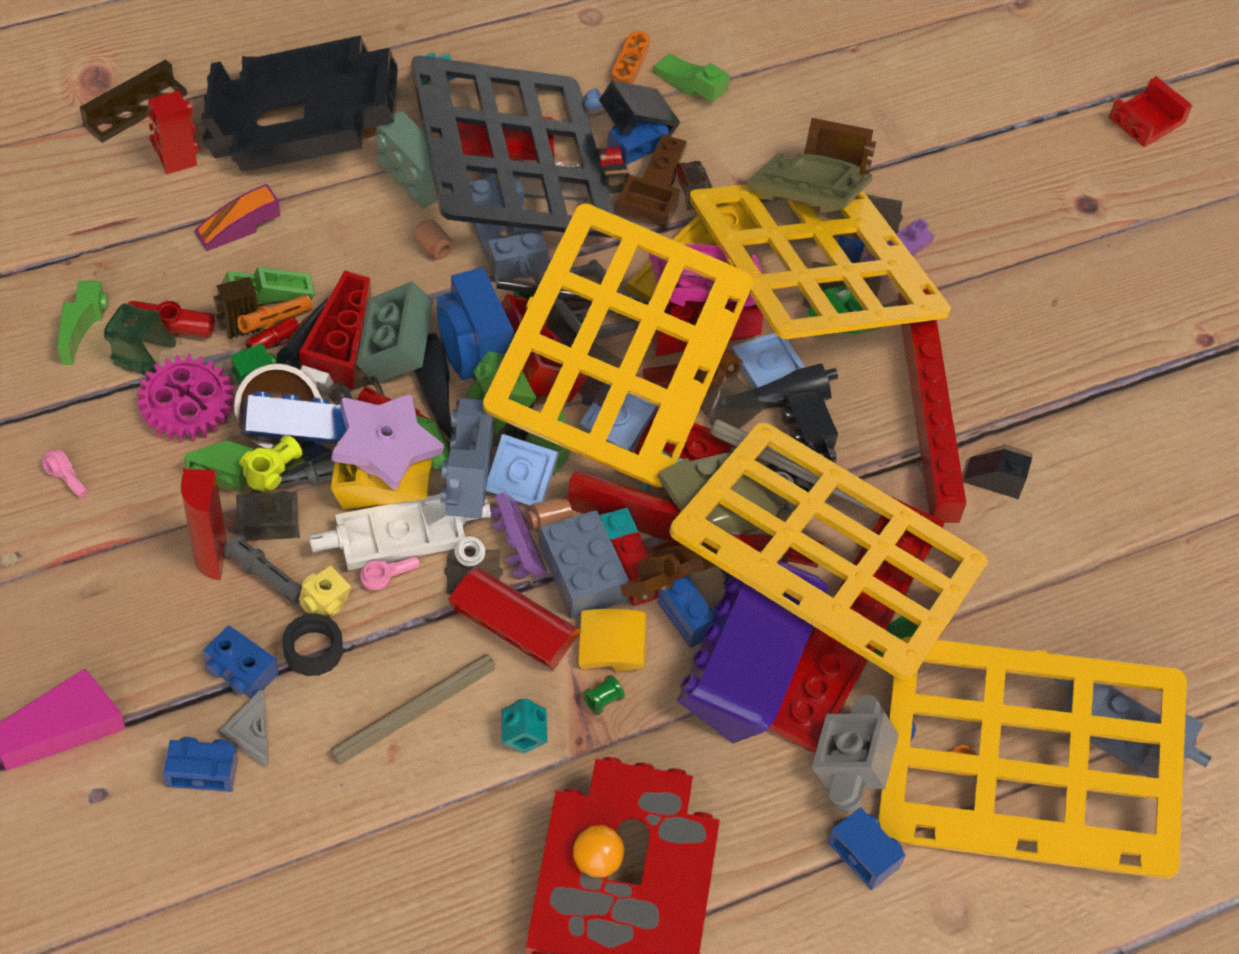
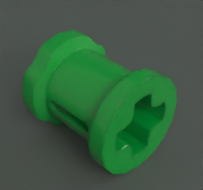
M608 675L604 678V682L592 690L588 688L583 691V698L594 714L599 715L603 712V708L613 701L624 699L625 694L617 679L612 675Z

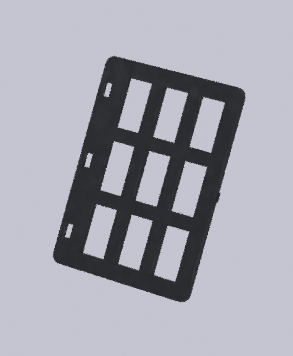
M415 56L412 58L411 70L439 211L444 218L452 221L565 233L572 215L567 213L560 182L586 185L591 205L615 215L600 163V154L596 148L577 80L569 76L426 56ZM447 76L474 80L480 110L453 107ZM421 79L428 80L429 85H422ZM491 82L518 86L525 116L498 113ZM535 88L561 92L569 122L544 119ZM456 122L484 126L491 158L463 154ZM502 128L528 131L537 163L510 160ZM432 132L439 133L440 138H433ZM547 134L573 137L582 169L555 166ZM467 171L495 174L502 207L474 204ZM514 176L541 179L549 213L521 210ZM443 188H450L452 194H444ZM590 228L587 234L588 236L612 238L593 228Z

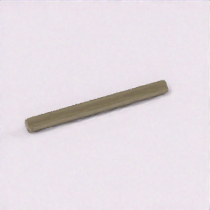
M720 419L714 422L710 432L713 436L736 447L749 434ZM769 446L758 457L814 485L820 479L817 475ZM838 488L833 491V494L862 508L866 507L865 504Z
M484 654L340 742L331 749L333 758L338 764L345 763L495 670L493 659L488 654Z

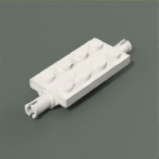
M441 494L428 496L426 500L393 503L335 515L336 530L309 534L312 553L337 547L343 550L349 571L363 568L371 561L384 560L388 563L414 556L455 549L457 543L465 537L463 530L465 522L480 518L445 515L446 503H441ZM487 499L484 501L482 518L491 517Z

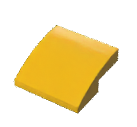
M627 609L581 611L578 664L582 670L612 666L615 672L645 668L646 612Z

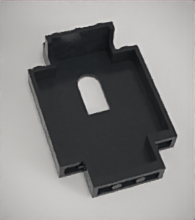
M361 35L244 59L242 71L239 73L240 78L233 80L230 79L221 61L211 63L210 73L207 76V94L204 95L205 108L204 113L201 114L202 124L205 127V133L202 135L203 144L206 149L210 150L214 158L230 156L232 161L237 163L241 172L361 149L364 129L394 123L398 65L390 48L368 51ZM305 104L304 118L267 126H261L257 123L260 116L267 111Z

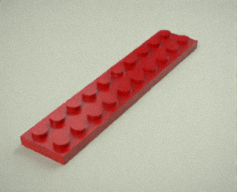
M892 497L941 528L944 527L945 521ZM881 515L872 532L880 535L890 520ZM908 530L904 532L896 543L897 547L923 563L933 547ZM862 547L853 563L857 566L868 549ZM884 560L873 575V577L906 596L915 579ZM845 580L842 581V583H841L840 587L838 588L837 592L840 590V588L842 587V585L845 583ZM863 591L850 608L884 630H887L896 614L894 610ZM815 628L806 643L778 714L768 730L816 754L826 714H840L869 660L818 628ZM869 644L866 646V648L873 652L876 649Z

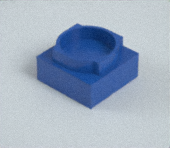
M483 267L451 275V293L437 297V321L442 346L453 370L460 376L461 380L473 378L475 381L477 378L473 370L488 351L506 354L513 340V328Z

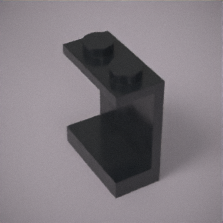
M612 80L599 99L621 135L629 136L640 120L665 124L669 130L668 136H672L681 123L657 88Z

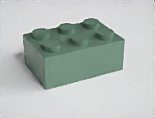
M402 110L395 114L394 123L376 126V160L382 169L385 168L391 174L394 182L397 185L400 184L407 191L412 201H416L422 208H425L437 202L424 132ZM443 188L444 194H449V188Z
M413 281L368 299L356 365L377 383L416 370L423 365L433 300Z

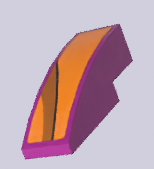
M268 184L259 186L218 209L195 229V234L205 250L209 251L257 233L256 225L280 216L279 200Z

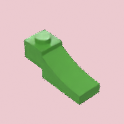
M669 53L656 63L653 68L655 75L691 98L698 93L713 103L729 87L730 75L712 63H709L707 66H699L683 61Z
M257 267L254 274L227 271L222 283L250 277L256 291L258 305L269 302L288 301L301 295H307L312 300L315 295L310 274Z
M78 281L75 303L63 302L57 344L62 365L74 364L77 348L85 333L96 321H102L103 310L108 309V293L103 292L101 281Z

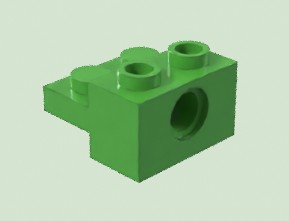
M488 351L473 372L477 379L467 390L470 399L484 400L505 354ZM522 371L509 399L529 408L536 400V396ZM494 417L493 435H497L506 422Z

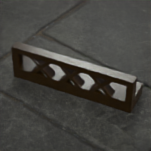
M165 59L80 106L83 126L103 143L149 117L148 106L140 105L141 102L167 94L161 92L170 86L176 91H180L183 97L187 95V89L174 78L172 64ZM123 112H134L128 118L119 117ZM102 124H112V127L103 132L97 128Z

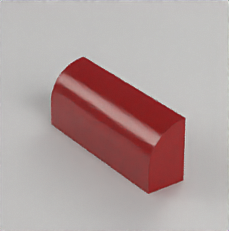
M183 468L180 488L195 564L198 570L205 576L221 580L224 563L223 549L227 543L216 471Z
M577 470L572 474L568 485L567 500L573 511L585 514L597 510L599 515L628 508L638 532L669 542L676 541L669 532L672 522L681 513L674 501Z
M480 568L471 570L448 598L454 610L552 671L555 670L581 632L574 625Z

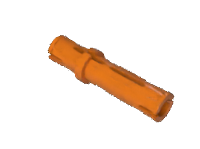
M301 295L300 297L270 307L261 306L255 312L239 316L237 324L243 333H248L258 328L267 329L281 320L310 312L313 307L312 301L309 296Z

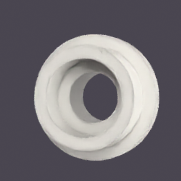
M468 536L462 538L457 543L455 557L460 564L473 567L480 564L484 559L485 547L478 538ZM466 548H473L476 554L473 557H468L465 555L464 550Z

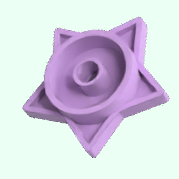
M408 394L381 405L349 398L342 399L340 407L347 431L334 448L331 457L332 461L356 465L364 472L380 477L393 490H397L407 470L414 463L442 454L444 444L417 423L412 395Z

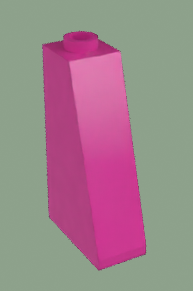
M84 668L0 722V763L7 771L119 732L125 728L122 714L87 669Z

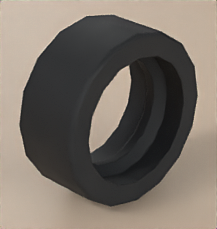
M305 614L295 618L286 627L283 634V652L289 667L299 674L319 676L331 671L339 664L343 655L342 632L337 623L321 614ZM318 632L330 638L331 648L325 654L318 657H305L299 655L294 649L295 641L307 633Z

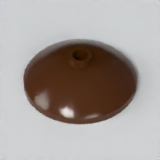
M284 364L265 365L248 374L239 385L234 398V415L240 430H242L244 399L248 395H252V392L270 393L271 398L282 399V395H295L300 397V401L311 402L312 398L321 397L314 382L299 369ZM245 435L247 439L261 448L272 449L280 443V439ZM297 441V442H298V444H299V446H300V445H302L303 443H305L306 441Z

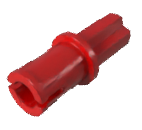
M291 317L274 327L267 328L261 333L246 339L245 345L247 349L259 344H263L265 349L279 346L280 340L290 336L299 326L296 318Z

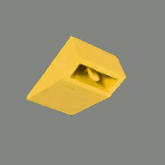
M432 458L414 463L407 470L397 490H393L380 477L368 474L356 465L335 462L331 490L343 510L426 500L429 496Z

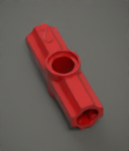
M132 300L128 301L126 306L125 323L126 325L159 330L160 334L167 338H175L185 334L209 339L214 332L215 315L181 309V306L175 301H164L157 305Z

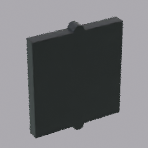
M306 441L300 445L302 456L288 462L285 465L284 473L292 475L302 469L313 466L315 463L331 456L332 452L330 449L317 443Z

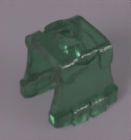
M126 303L119 306L104 329V338L110 343L112 352L110 357L114 365L121 366L123 370L134 371L141 375H145L147 371L155 373L154 364L158 363L150 355L143 342L174 348L177 344L174 335L169 334L160 320L161 314L158 311L151 309L143 310Z

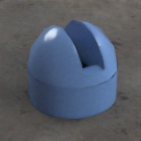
M597 88L588 91L583 98L585 107L592 111L603 107L599 101L601 94Z

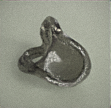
M365 375L362 378L356 379L355 389L348 388L339 381L334 382L327 389L330 399L336 405H340L343 398L353 399L350 392L367 385H374L376 392L384 395L376 376L370 377Z

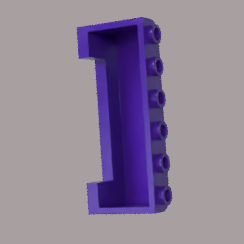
M781 560L777 563L827 594L829 585L818 576ZM731 576L725 584L724 589L726 591L722 600L714 608L715 616L712 623L703 633L704 641L691 660L693 664L691 670L681 682L680 688L682 690L677 702L730 742L736 743L765 732L773 724L811 634L813 625L736 577ZM784 593V597L799 605L800 601Z

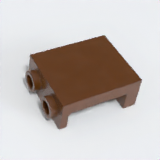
M811 118L804 154L820 155L851 163L860 167L859 174L864 176V174L867 175L870 172L872 160L867 158L868 156L873 157L876 141H871L872 129Z

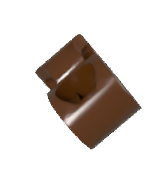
M725 348L707 390V393L710 395L718 390L725 377L731 381L735 380L742 367L743 360L727 348ZM731 364L734 366L733 371L728 370ZM698 369L694 380L703 384L707 371Z

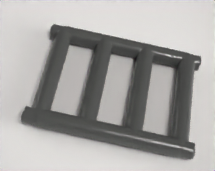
M596 259L591 260L588 265L573 267L569 271L581 277L595 274L601 283L606 274V270ZM537 270L532 273L531 277L535 283L540 284L545 273L541 274ZM618 288L617 292L622 295H625L620 288ZM557 298L553 306L577 335L582 325L579 320L585 319L590 307L571 311L565 303L571 300ZM609 309L607 314L615 313V311ZM631 319L601 326L595 339L637 330L640 322Z

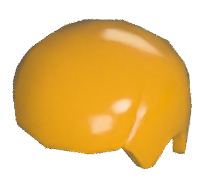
M605 825L590 826L576 838L573 847V859L579 870L592 878L607 877L616 872L622 863L625 850L623 841L615 830Z

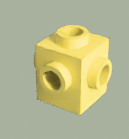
M330 565L317 575L315 573L309 575L302 582L299 601L302 608L308 614H321L332 617L344 606L351 586Z

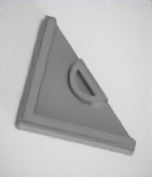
M260 689L221 728L220 734L257 763L267 768L269 759L264 692Z

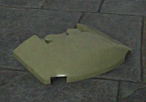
M777 153L748 180V185L770 201H773L778 196L787 201L795 200L813 207L820 206L821 213L846 208L872 181L873 175L868 173L864 177L859 174L860 167L830 157L797 153L795 159L783 158V153Z
M732 447L727 453L689 461L686 458L658 473V479L680 512L683 511L737 447ZM745 474L731 489L774 516L785 505L781 496ZM720 503L706 518V520L732 536L760 529Z

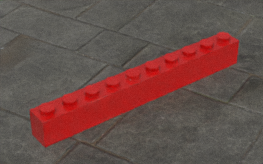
M927 289L923 290L925 295L930 294V292ZM899 292L898 305H909ZM937 320L901 324L929 514L945 521V523H960L967 502Z

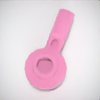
M49 449L44 452L42 460L44 470L49 475L57 478L61 477L79 498L84 497L88 493V489L75 476L76 473L72 469V464L66 454L60 449Z
M416 556L389 564L384 560L371 561L362 568L360 580L364 587L370 590H381L389 584L390 577L419 568L420 564Z

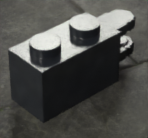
M819 389L787 395L785 406L781 409V416L784 424H788L791 430V437L815 452L823 453L824 457L833 463L837 462L834 448L838 432Z

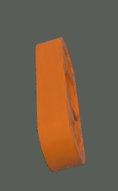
M634 31L628 35L613 67L612 80L634 84L649 51L650 37L648 34L642 31ZM637 43H639L638 49L634 48V45H637ZM632 57L635 58L637 61L628 62L625 60V58ZM624 71H627V74L624 77H622Z

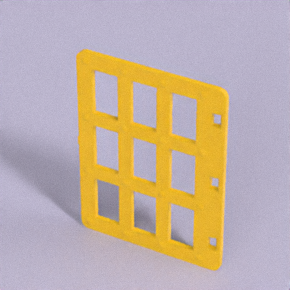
M748 184L695 189L690 192V203L727 258L729 265L746 271L752 276L753 285L749 294L775 334L780 338L793 339L945 319L950 314L951 306L863 190L857 195L859 199H853L846 208L840 209L846 219L821 221L813 208L806 203L795 200L787 201L802 223L777 226L759 200L767 198L756 192ZM740 201L758 228L733 231L715 204ZM857 233L876 261L851 263L832 235ZM813 238L832 266L807 269L788 240ZM887 241H891L894 245L889 246ZM769 243L787 271L761 274L743 245ZM888 275L909 305L884 308L863 278ZM843 280L863 308V311L838 314L817 283ZM798 286L818 316L792 320L772 289ZM927 289L930 292V294L925 295L923 290Z
M581 204L576 208L534 297H530L526 305L528 309L485 395L483 409L488 415L649 485L663 487L657 475L660 471L678 461L752 288L753 278L746 271L590 204ZM590 228L621 241L601 285L569 272ZM637 248L668 261L648 305L617 292ZM684 268L715 281L695 326L664 313ZM561 288L592 301L571 348L540 335ZM728 298L738 301L733 313L724 308ZM609 309L640 322L620 368H616L588 355ZM656 329L688 343L668 389L636 376ZM531 351L563 365L541 413L509 399ZM698 369L707 371L703 384L694 380ZM579 372L611 385L590 434L557 420ZM627 393L660 407L639 455L606 441ZM666 442L676 445L671 458L662 453Z
M758 423L672 522L669 530L671 537L903 681L911 680L915 676L988 563V559L983 552L768 423ZM767 446L820 477L809 493L756 461ZM745 474L791 502L797 508L784 522L731 489ZM836 488L840 489L890 521L880 535H877L826 504V500ZM719 503L773 536L761 553L706 520ZM813 517L868 549L857 566L802 533ZM906 530L961 563L951 579L896 546V543ZM705 542L706 544L710 545L714 549L718 550L717 554L708 550L701 544ZM790 547L845 580V583L834 598L777 564ZM884 560L940 593L930 611L873 577ZM862 591L919 626L908 643H905L850 609ZM784 593L800 601L799 605L784 597ZM869 644L884 653L883 657L869 650L866 646Z
M905 637L901 640L908 643L911 637ZM937 640L924 662L986 670L983 702L915 694L918 671L908 681L900 680L894 676L889 720L898 733V739L886 787L881 792L878 820L881 829L890 838L896 839L900 844L1169 879L1176 875L1180 864L1187 678L1181 670L1051 654L1048 651L1035 650L1034 652ZM1005 673L1073 680L1071 713L1004 705ZM1093 683L1162 691L1160 724L1091 715ZM913 714L981 722L979 756L910 747ZM1001 725L1069 733L1068 767L999 758ZM1090 736L1159 745L1158 778L1088 770ZM908 768L977 776L974 811L904 802ZM997 779L1066 788L1064 822L995 814ZM1087 791L1156 799L1155 834L1085 825ZM916 827L935 829V839L914 836ZM1017 841L1037 843L1036 852L1016 850ZM1121 854L1140 856V866L1120 864Z

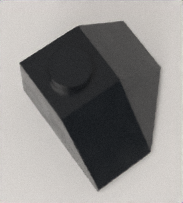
M1003 444L970 457L963 482L1019 499L1033 458L1032 452Z

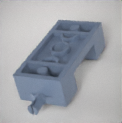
M481 172L484 179L469 181L474 204L502 207L496 176L492 173ZM514 176L521 210H525L524 189L519 177ZM472 223L495 283L497 278L514 279L519 277L527 278V276L529 278L537 270L541 273L546 272L548 268V248L540 230L534 231L533 229ZM501 232H510L512 235H510V236H503V235L500 234V233H501Z
M460 398L458 410H452L451 427H456V434H451L449 460H443L441 478L447 479V485H442L440 502L446 503L445 515L482 519L494 430V417L484 411V400Z
M1054 678V681L1069 689L1068 698L1060 711L1071 713L1073 680ZM1093 683L1091 715L1160 724L1161 715L1113 688L1114 685ZM1186 714L1184 762L1190 758L1206 768L1212 756L1195 747L1196 737L1204 724ZM1090 736V743L1146 776L1158 778L1159 745Z

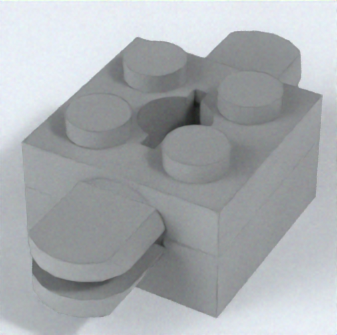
M863 695L856 698L849 714H826L812 764V769L825 788L830 789L829 799L840 812L848 813L858 809L864 789H885L898 733L884 713L877 698L872 695Z

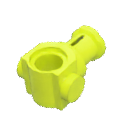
M284 435L280 439V443L272 449L257 448L253 452H246L239 461V464L243 467L242 475L246 477L247 484L251 488L260 490L263 493L267 490L272 491L280 484L282 477L279 475L285 471V465L292 459L300 458L302 450L293 437Z

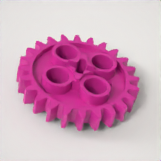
M188 354L186 361H182L180 356L176 355L174 363L165 358L164 367L154 364L155 373L146 372L147 381H140L141 390L137 391L139 400L137 403L141 411L142 420H147L149 429L156 427L158 436L166 431L168 440H171L176 434L179 435L180 442H183L185 436L190 435L191 440L194 442L198 433L207 438L206 430L210 429L213 432H217L216 423L225 425V415H231V405H234L233 387L230 385L229 376L223 375V368L215 369L214 361H210L205 365L203 356H200L195 362L192 361L191 354ZM180 379H186V380H187V381H185V382H178V380H180ZM203 393H211V395L202 396ZM162 400H170L167 403H160ZM186 414H195L191 417H184Z

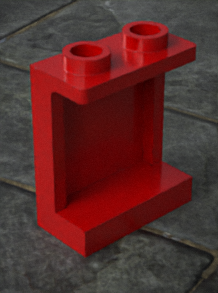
M1155 76L1149 80L1144 92L1125 103L1121 99L1115 100L1109 119L1145 148L1185 124L1193 105L1159 77Z

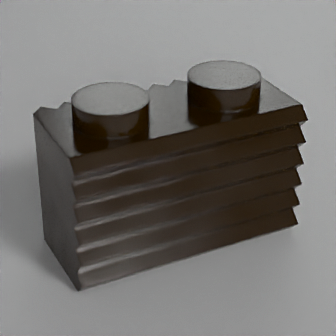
M246 277L216 285L218 295L213 296L217 312H220L216 314L220 331L225 330L229 339L237 338L239 335L243 337L244 334H254L255 331L259 332L261 328L243 333L237 324L239 316L255 312L258 308L257 295L251 278Z

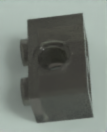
M278 491L276 493L251 492L236 495L238 534H242L245 537V541L300 538L297 491Z

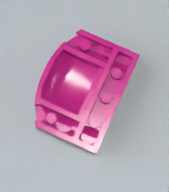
M683 244L729 264L719 246ZM649 253L657 286L668 261ZM751 254L750 258L760 273L763 274L757 256ZM684 268L669 301L680 306H685V301H706L715 281ZM750 294L743 308L756 304ZM728 298L727 303H729V302H738V301H733V300H731V299Z

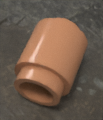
M424 220L417 225L414 239L431 257L440 260L450 254L453 249L451 238L434 220Z
M557 497L531 504L530 511L526 513L529 527L540 533L541 526L573 517V512L566 498L560 499Z

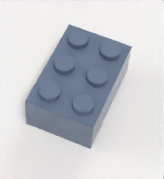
M597 510L540 527V550L571 619L581 616V611L605 609L628 602V597H623L620 585L628 582L629 579Z

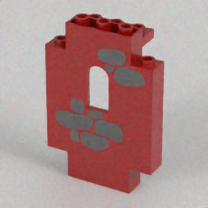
M603 757V759L595 758L589 796L583 795L581 791L571 788L555 791L525 954H700L720 819H715L712 814L706 812H694V815L687 814L693 775H687L686 771L678 768H669L665 771L654 769V766L648 763L638 762L635 765L622 763L620 759L615 757ZM635 819L644 823L648 828L649 842L641 885L608 880V876L592 878L580 871L573 859V847L576 838L590 826L605 825L617 831L618 826L622 822Z

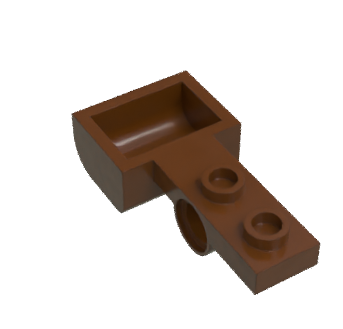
M662 134L643 178L629 175L617 201L616 213L668 228L678 206L680 189L672 186L677 175L678 164L686 150L687 141Z
M670 541L653 549V556L642 558L639 563L640 576L621 584L620 588L623 597L636 596L637 600H644L655 596V590L662 591L672 588L674 581L693 572L706 571L716 565L678 541ZM705 542L701 544L708 550L717 554L718 550L714 549Z

